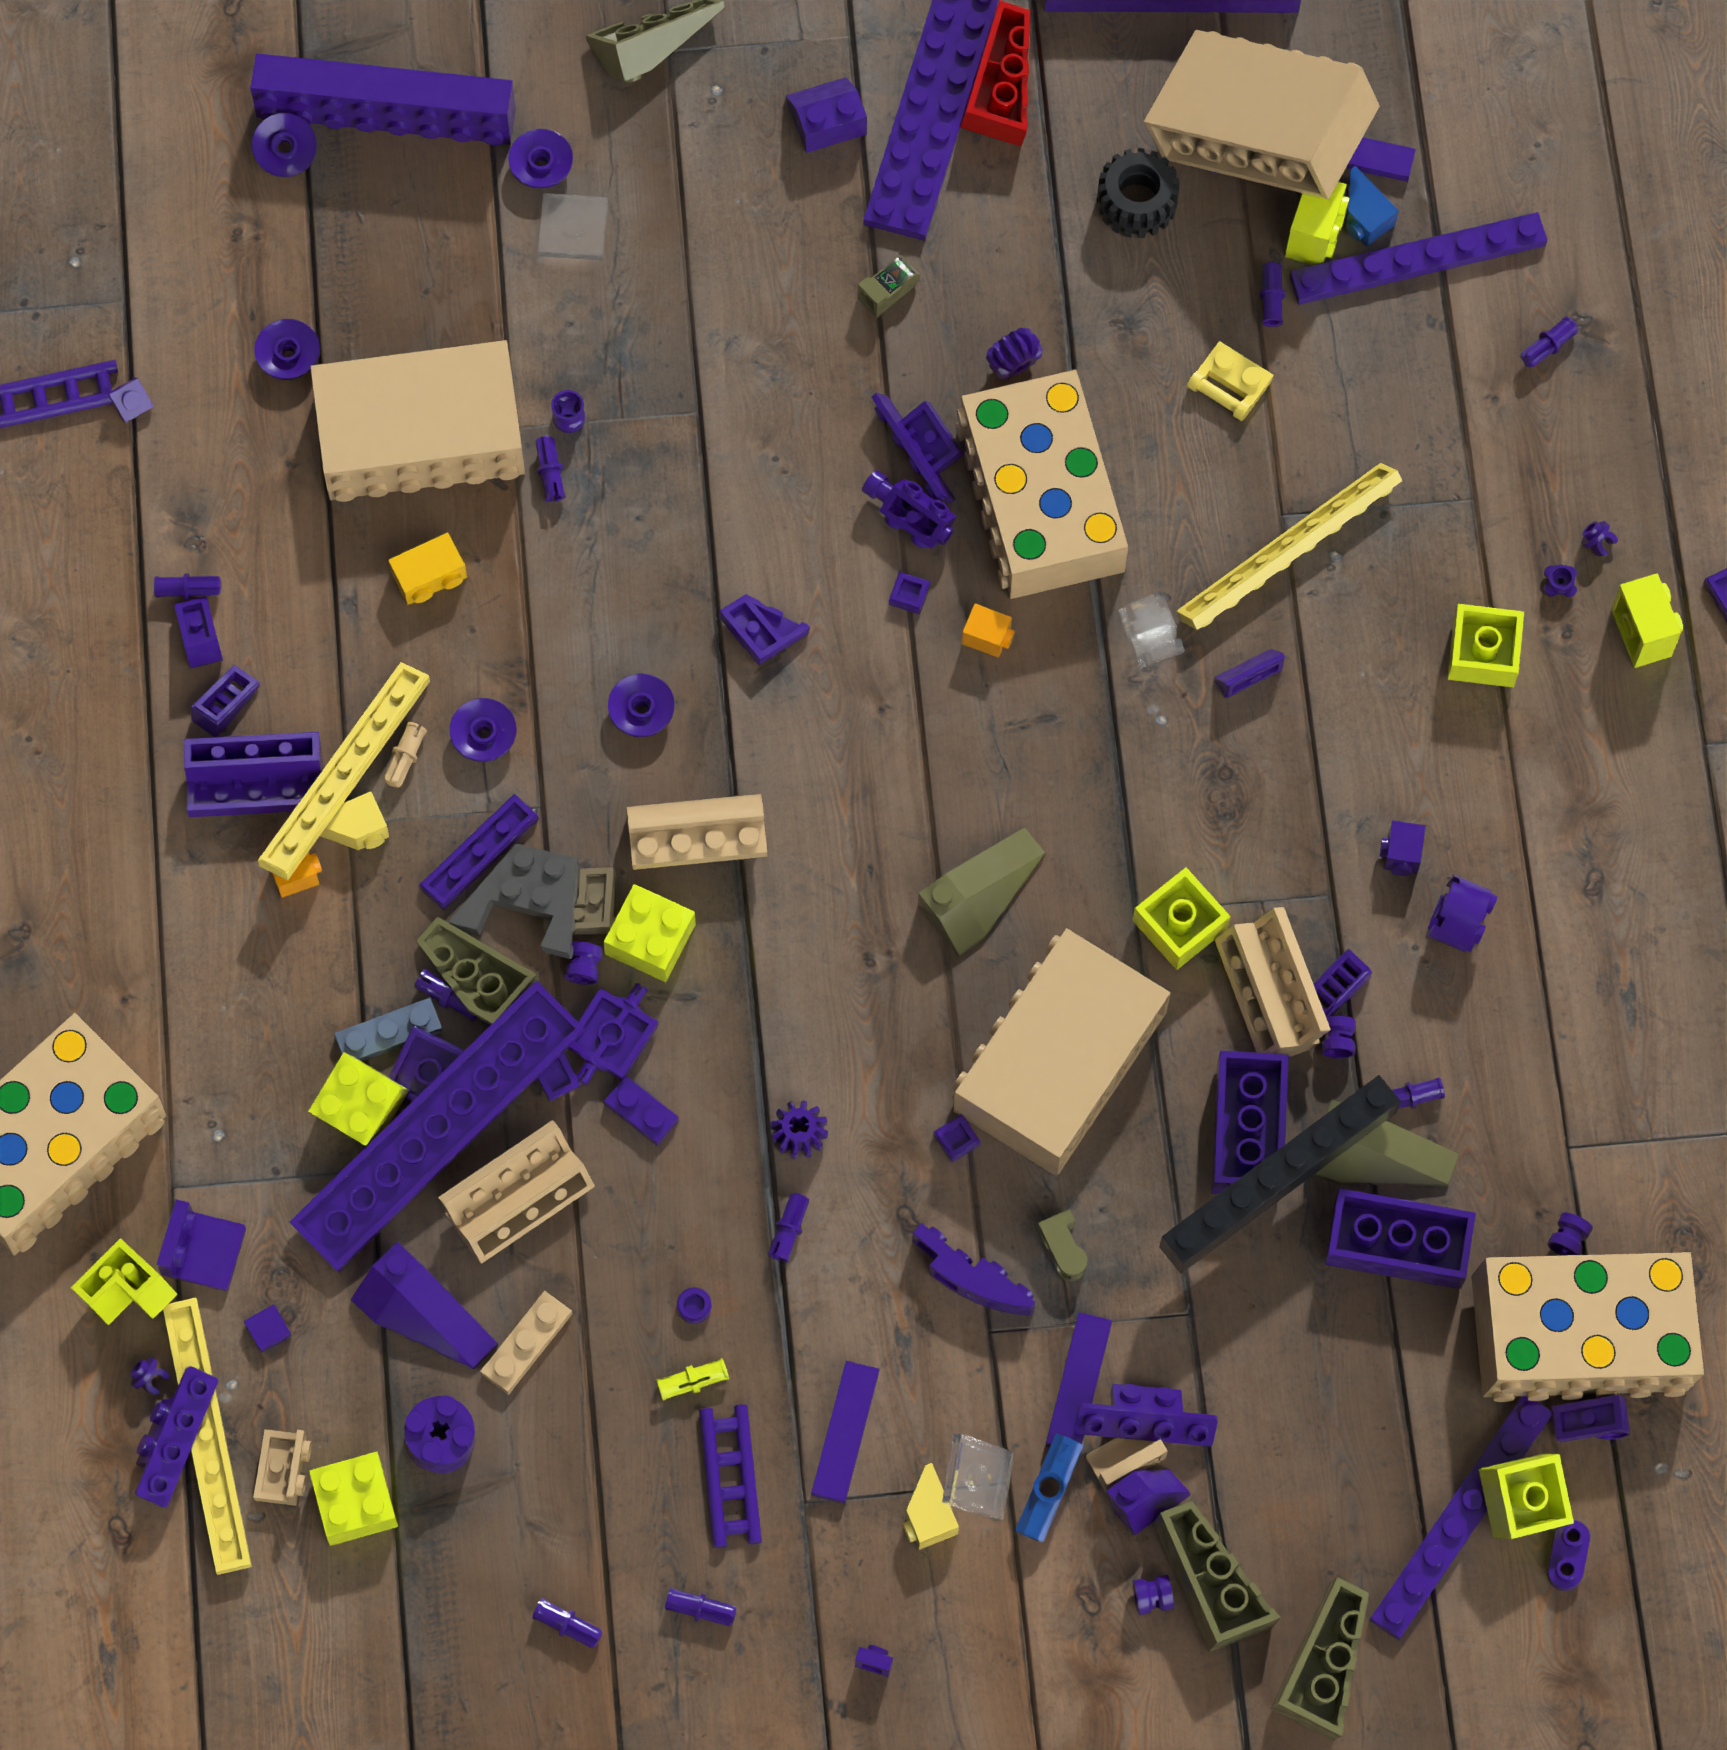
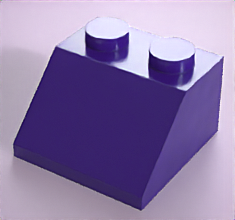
M847 77L786 95V101L806 153L867 135L866 112L857 89Z

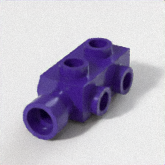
M875 470L865 481L862 492L872 499L877 498L883 502L879 511L886 516L885 522L894 529L903 528L912 535L910 539L915 545L921 548L929 547L932 549L938 544L944 545L952 536L954 529L951 526L957 516L949 511L946 504L932 499L922 492V488L915 482L903 479L892 485L888 482V477L878 470Z

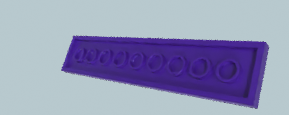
M932 0L864 216L863 225L926 241L999 0Z
M536 981L290 1221L291 1225L339 1272L586 1030Z

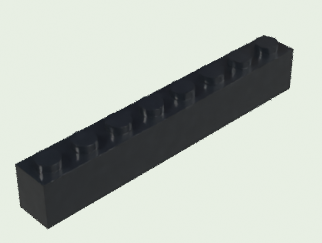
M1378 1075L1161 1237L1159 1248L1179 1273L1182 1274L1395 1115L1401 1100L1382 1077Z

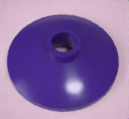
M278 113L264 119L257 126L252 139V151L255 160L263 170L277 177H293L305 171L313 162L317 149L316 137L310 125L301 117L290 113ZM282 142L290 145V150L286 153H282L278 149V145Z
M549 129L530 130L520 135L512 144L508 156L509 167L514 177L522 184L532 188H549L563 181L569 174L573 164L572 149L568 141L555 131ZM538 161H545L547 165L536 166V163Z
M281 319L270 323L259 333L255 342L254 352L258 365L266 374L280 380H293L306 375L311 371L310 366L316 365L320 355V344L314 330L304 322L295 319ZM286 351L294 352V355L291 357H283Z
M633 674L623 678L613 687L608 698V712L613 724L623 733L634 737H648L659 733L669 724L674 714L675 702L671 689L663 680L650 674ZM638 706L648 708L644 714H639L635 710Z
M478 698L466 702L455 712L450 723V738L455 749L465 758L476 762H488L502 757L514 744L517 734L516 721L512 712L503 703L490 698ZM482 730H487L490 732V735L482 739L478 737V733Z

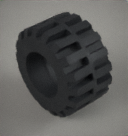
M1138 148L1137 153H1132L1131 149L1124 150V156L1122 157L1117 153L1112 157V163L1107 161L1103 167V173L1101 172L1097 193L1099 214H1103V221L1106 225L1113 224L1112 230L1114 232L1125 231L1124 236L1130 238L1132 234H1138V238H1145L1147 232H1150L1153 236L1158 234L1159 227L1165 229L1169 225V219L1173 220L1178 203L1180 183L1179 178H1176V169L1174 166L1169 167V160L1166 157L1159 159L1158 152L1153 150L1150 154L1144 153V148ZM1138 184L1148 187L1156 196L1145 202H1134L1127 199L1121 193V190L1127 186Z

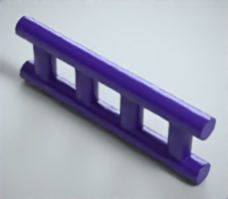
M116 360L1 384L0 403L3 415H0V429L113 404L107 393L112 391L109 374L118 372ZM96 377L99 394L80 397L77 381ZM64 384L67 401L48 405L44 388ZM32 391L35 408L16 412L12 395Z
M745 1404L734 1406L735 1417L714 1419L712 1408L700 1409L699 1416L713 1548L726 1547V1535L747 1533L748 1544L762 1543L748 1406ZM736 1431L738 1451L717 1453L715 1433ZM740 1465L742 1485L721 1487L719 1467ZM743 1499L745 1519L724 1521L722 1501Z

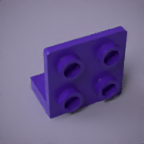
M176 1199L156 1264L160 1274L227 1291L245 1236L246 1227L244 1224L195 1213L189 1202Z

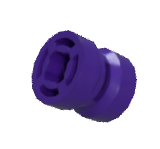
M563 390L554 396L551 409L556 428L564 433L576 432L582 428L585 423L582 397L573 390Z
M572 942L573 956L570 964L565 968L564 978L576 984H596L599 976V971L596 967L597 963L601 961L603 949L598 945L588 942Z
M1346 1016L1326 1017L1331 1030L1325 1034V1040L1321 1043V1054L1329 1058L1338 1059L1354 1056L1356 1044L1352 1040V1035L1356 1031L1355 1019Z
M1564 1212L1557 1223L1559 1227L1558 1232L1552 1233L1547 1245L1561 1256L1580 1255L1583 1250L1581 1243L1589 1237L1593 1227L1585 1219L1575 1214Z
M1168 1575L1157 1576L1152 1582L1145 1579L1132 1581L1138 1615L1149 1614L1152 1609L1156 1608L1162 1611L1174 1609L1172 1588Z

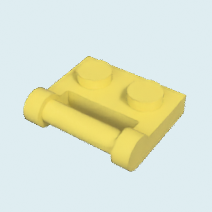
M1219 341L1198 371L1192 375L1187 388L1194 392L1200 391L1234 413L1233 417L1243 421L1273 381L1274 375ZM1210 376L1245 399L1240 402L1207 381V377Z

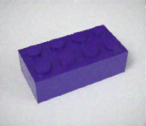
M1220 1050L1217 1062L1211 1194L1221 1193L1285 1145L1289 1055Z
M1339 1188L1334 1204L1325 1265L1462 1289L1467 1275L1476 1213Z

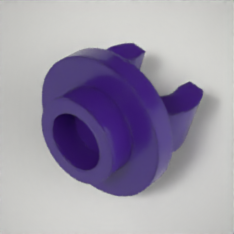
M1594 521L1582 532L1584 537L1581 544L1585 548L1591 547L1592 552L1596 556L1601 557L1608 554L1602 546V541L1605 539L1608 544H1616L1618 538L1614 533L1608 532L1610 525L1606 521L1599 523Z
M153 1357L146 1361L141 1359L131 1371L130 1376L133 1378L131 1386L135 1389L143 1387L147 1393L158 1395L160 1391L152 1386V1378L158 1375L160 1378L168 1380L169 1374L164 1369L156 1368L157 1360Z

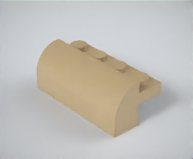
M761 794L627 807L633 870L768 857Z
M1284 907L1273 908L1254 923L1235 924L1214 939L1256 1052L1284 1054L1290 1057L1319 1045V1038L1331 1029Z
M552 1120L438 1198L446 1211L445 1214L468 1249L482 1264L594 1188L595 1185L584 1164L571 1151L560 1128Z

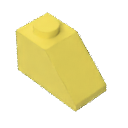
M368 792L344 802L320 837L360 850L365 847L366 849H373L384 843V839L389 838V833L372 792Z
M932 1463L925 1465L906 1510L907 1521L902 1523L909 1542L916 1541L919 1550L958 1535L959 1531L958 1523Z

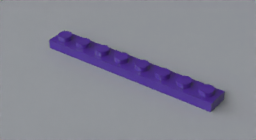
M1536 212L1292 270L1289 277L1298 305L1543 247L1546 246L1548 240L1539 213Z
M1528 1396L1521 1397L1369 1621L1398 1641L1400 1640L1487 1512L1479 1469L1524 1458L1552 1417V1411L1537 1401H1529Z

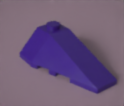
M398 1242L371 1267L351 1298V1301L375 1324L404 1335L405 1338L413 1342L417 1341L436 1350L437 1353L472 1369H475L498 1346V1343Z

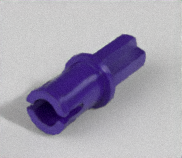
M1274 261L1263 265V290L1260 291V298L1263 299L1262 324L1267 327H1278L1283 324L1282 299L1285 298V291L1282 290V265Z
M1566 316L1548 332H1541L1539 339L1521 353L1520 357L1527 367H1535L1550 354H1557L1561 345L1578 334L1579 329L1575 321Z
M548 435L537 438L535 443L540 465L537 468V473L542 476L545 501L552 502V497L554 496L555 502L561 501L566 498L561 478L563 465L558 461L554 438Z
M185 573L183 577L155 576L154 594L156 598L184 596L185 599H190L191 596H218L222 589L219 576L190 577L189 573Z
M1440 1077L1412 1085L1410 1082H1406L1404 1087L1392 1089L1401 1100L1398 1109L1409 1106L1411 1109H1415L1417 1104L1445 1098V1091Z
M799 1193L790 1195L781 1221L776 1222L778 1229L770 1251L767 1254L769 1257L778 1261L782 1259L783 1262H789L797 1235L802 1234L800 1226L809 1204V1198Z
M672 1587L669 1590L665 1603V1610L693 1616L695 1621H699L701 1618L731 1626L736 1616V1607L733 1605L705 1598L706 1594L703 1593L701 1596H697Z
M544 1598L540 1600L532 1616L533 1619L559 1631V1636L567 1635L590 1648H594L602 1636L601 1629L576 1617L575 1611L567 1612L546 1601Z

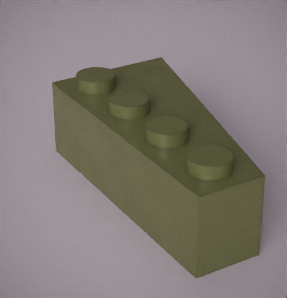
M1193 1501L1171 1508L1158 1515L1153 1522L1154 1528L1208 1652L1268 1630L1278 1622L1281 1617L1274 1608H1270L1261 1596L1262 1592L1254 1582L1251 1583L1239 1567L1240 1563L1232 1553L1230 1554L1220 1542L1218 1534Z
M1339 1577L1329 1582L1270 1708L1332 1741L1342 1737L1344 1716L1350 1697L1349 1690L1352 1674L1355 1671L1357 1661L1356 1654L1362 1634L1369 1597L1368 1592Z

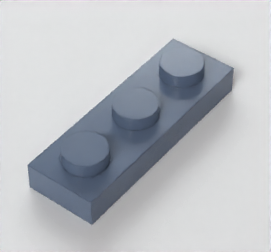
M427 998L334 1033L341 1054L345 1052L363 1062L403 1047L413 1026L432 1035L441 1033L443 1030L431 998Z

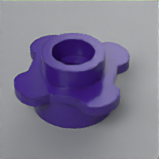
M1550 565L1546 567L1544 575L1547 577V585L1544 587L1545 594L1549 597H1554L1556 594L1565 595L1568 598L1573 597L1577 592V588L1574 585L1577 575L1576 569L1566 565ZM1562 579L1564 583L1559 584L1557 580Z

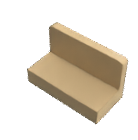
M1115 1438L1088 1453L1086 1461L1106 1493L1108 1489L1132 1472L1147 1470L1166 1459L1168 1451L1161 1439L1158 1441Z

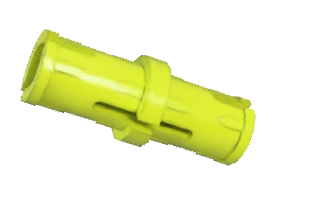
M720 1358L717 1361L695 1368L690 1365L685 1367L686 1371L656 1379L660 1395L664 1401L689 1391H693V1393L700 1392L702 1387L723 1380H729V1375L723 1358Z

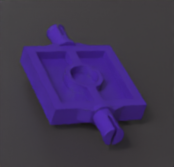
M636 983L627 999L613 996L605 990L599 989L578 1022L586 1031L567 1048L580 1056L585 1062L576 1076L579 1083L582 1081V1084L587 1086L596 1070L608 1072L621 1081L627 1076L659 1026L657 1020L644 1014L638 1006L646 992H648L645 986L641 987L640 983Z

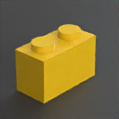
M448 532L388 560L390 572L407 605L414 602H425L433 596V593L444 588H455L463 582V579L467 578L465 564Z

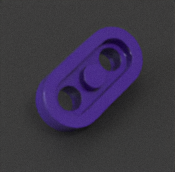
M1573 1520V1524L1557 1527L1553 1536L1547 1578L1553 1587L1562 1591H1569L1577 1587L1584 1575L1590 1533L1588 1528L1577 1520ZM1575 1532L1579 1540L1577 1542L1569 1541L1567 1533ZM1563 1565L1569 1566L1572 1569V1575L1564 1576L1560 1571V1567Z

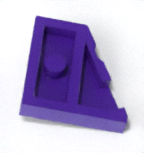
M747 594L721 609L718 615L758 666L809 634L810 630L808 624L801 622L799 625L783 617L782 611L764 606L759 600Z

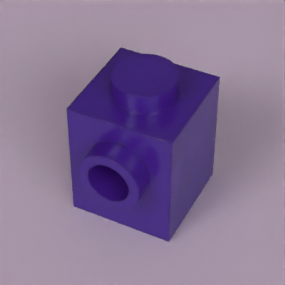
M1392 820L1388 838L1382 837L1379 857L1385 858L1384 869L1391 870L1393 874L1399 876H1409L1411 873H1418L1426 825Z

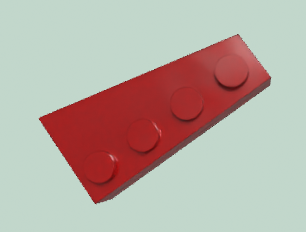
M999 0L960 128L1020 147L1025 139L1028 126L1029 9Z

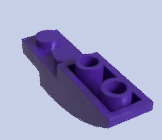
M921 1223L913 1232L912 1242L934 1260L929 1265V1275L945 1287L976 1304L993 1310L1030 1316L1034 1312L1035 1301L1032 1300L1034 1295L1021 1283H1018L1017 1286L1006 1277L1008 1275L1006 1270L997 1262L992 1261L989 1263L986 1259L982 1258L973 1267L971 1265L973 1263L971 1258L962 1250L957 1249L954 1251L945 1243L947 1241L946 1237L935 1227L931 1226L929 1229Z

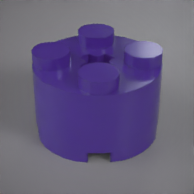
M1453 874L1446 884L1447 887H1450L1449 893L1440 896L1428 926L1430 930L1426 936L1462 952H1471L1474 945L1480 942L1486 926L1481 924V922L1484 921L1487 914L1492 912L1498 896L1492 894V891Z
M446 1395L430 1397L419 1402L406 1417L404 1428L406 1448L410 1458L418 1467L431 1472L445 1474L457 1470L468 1461L475 1445V1426L470 1412L462 1403ZM440 1430L445 1432L446 1439L440 1440L438 1436L434 1437V1431Z

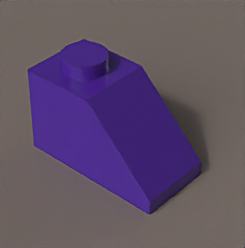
M1169 1469L1134 1471L1107 1490L1114 1513L1134 1536L1153 1523L1161 1512L1174 1508L1190 1496L1187 1488Z

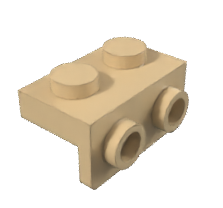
M264 1430L253 1496L255 1501L296 1506L298 1496H304L306 1475H301L303 1461L309 1462L312 1449V1441H307L305 1430H297V1433Z

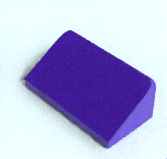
M1269 649L1216 676L1214 681L1224 698H1229L1282 671L1285 656L1282 652Z

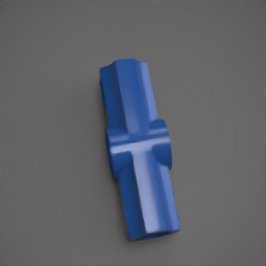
M1057 1433L1055 1434L1039 1475L1034 1481L1033 1489L1015 1532L1044 1543L1084 1447L1083 1444ZM1046 1479H1053L1058 1482L1060 1489L1056 1496L1048 1498L1040 1493V1484Z

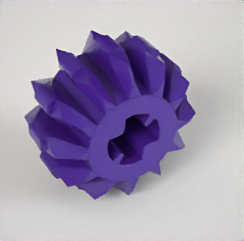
M1019 328L1016 331H1011L1008 335L994 343L993 347L988 349L986 359L989 362V367L1000 379H1011L1023 371H1027L1042 356L1043 348L1039 344V339L1029 328Z
M805 1100L801 1101L800 1108L797 1109L794 1103L790 1101L787 1103L788 1112L778 1109L776 1116L779 1120H773L770 1123V1128L776 1131L771 1135V1140L773 1143H780L779 1152L781 1154L791 1149V1157L793 1159H797L798 1151H803L804 1156L809 1158L811 1157L810 1147L820 1151L823 1148L820 1140L828 1138V1131L823 1128L827 1125V1118L818 1117L820 1113L818 1106H814L808 1111L807 1101ZM795 1126L799 1129L805 1126V1133L798 1131L795 1134L793 1133V1127Z

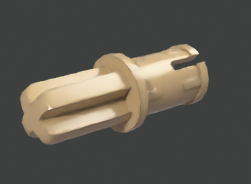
M408 722L398 747H393V758L383 777V780L389 786L401 787L411 764L416 763V753L423 737L427 733L423 726L418 731L416 729L419 724Z

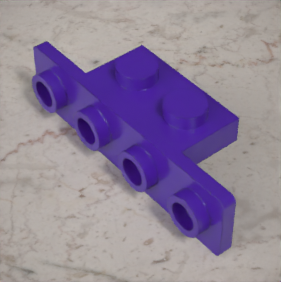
M876 392L871 396L877 405L874 407L876 414L883 422H888L893 430L891 433L893 440L899 447L905 448L910 456L908 462L914 471L919 475L922 474L927 481L925 488L935 500L952 503L955 497L940 476V473L964 455V453L932 404L924 401L902 418L890 398Z
M192 1366L186 1367L174 1397L163 1399L161 1403L158 1402L153 1408L150 1415V1422L153 1423L148 1435H144L140 1440L136 1451L139 1454L136 1464L144 1468L135 1490L137 1497L162 1508L168 1506L218 1384L216 1377Z
M1112 1383L1110 1393L1111 1405L1079 1404L1075 1433L1081 1435L1158 1441L1161 1439L1162 1442L1212 1446L1218 1424L1216 1415L1183 1412L1181 1390L1167 1387L1155 1388Z

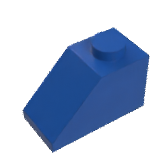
M1354 166L1350 170L1347 186V197L1350 199L1346 210L1345 225L1353 239L1360 240L1368 247L1396 225L1399 210Z

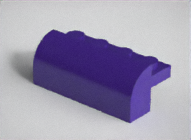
M319 732L184 739V770L187 779L188 817L293 812L323 770Z

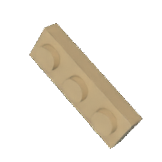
M544 1291L480 1371L481 1375L509 1395L571 1317L572 1310Z

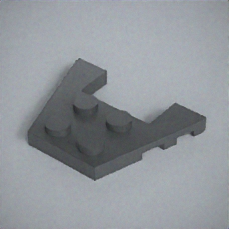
M516 843L454 914L449 923L463 932L480 936L493 906L549 919L551 922L540 947L544 953L571 959L573 956L575 903H577L580 864L576 858Z

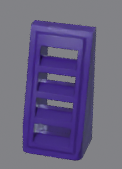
M233 665L191 706V720L212 736L217 737L260 687V682L236 665ZM232 681H235L237 684H239L240 686H242L244 689H243L242 691H240L239 689H237L235 686H233V685L230 684V683H231ZM223 692H227L228 694L233 696L234 699H230L229 697L224 695ZM214 702H218L225 708L222 710L217 705H215Z
M1347 949L1313 984L1316 993L1330 1005L1327 1009L1322 1006L1326 1017L1332 1016L1371 978L1372 970L1350 949ZM1345 966L1357 976L1356 979L1344 968ZM1336 974L1349 985L1346 989L1333 978ZM1326 984L1339 995L1337 999L1323 988Z

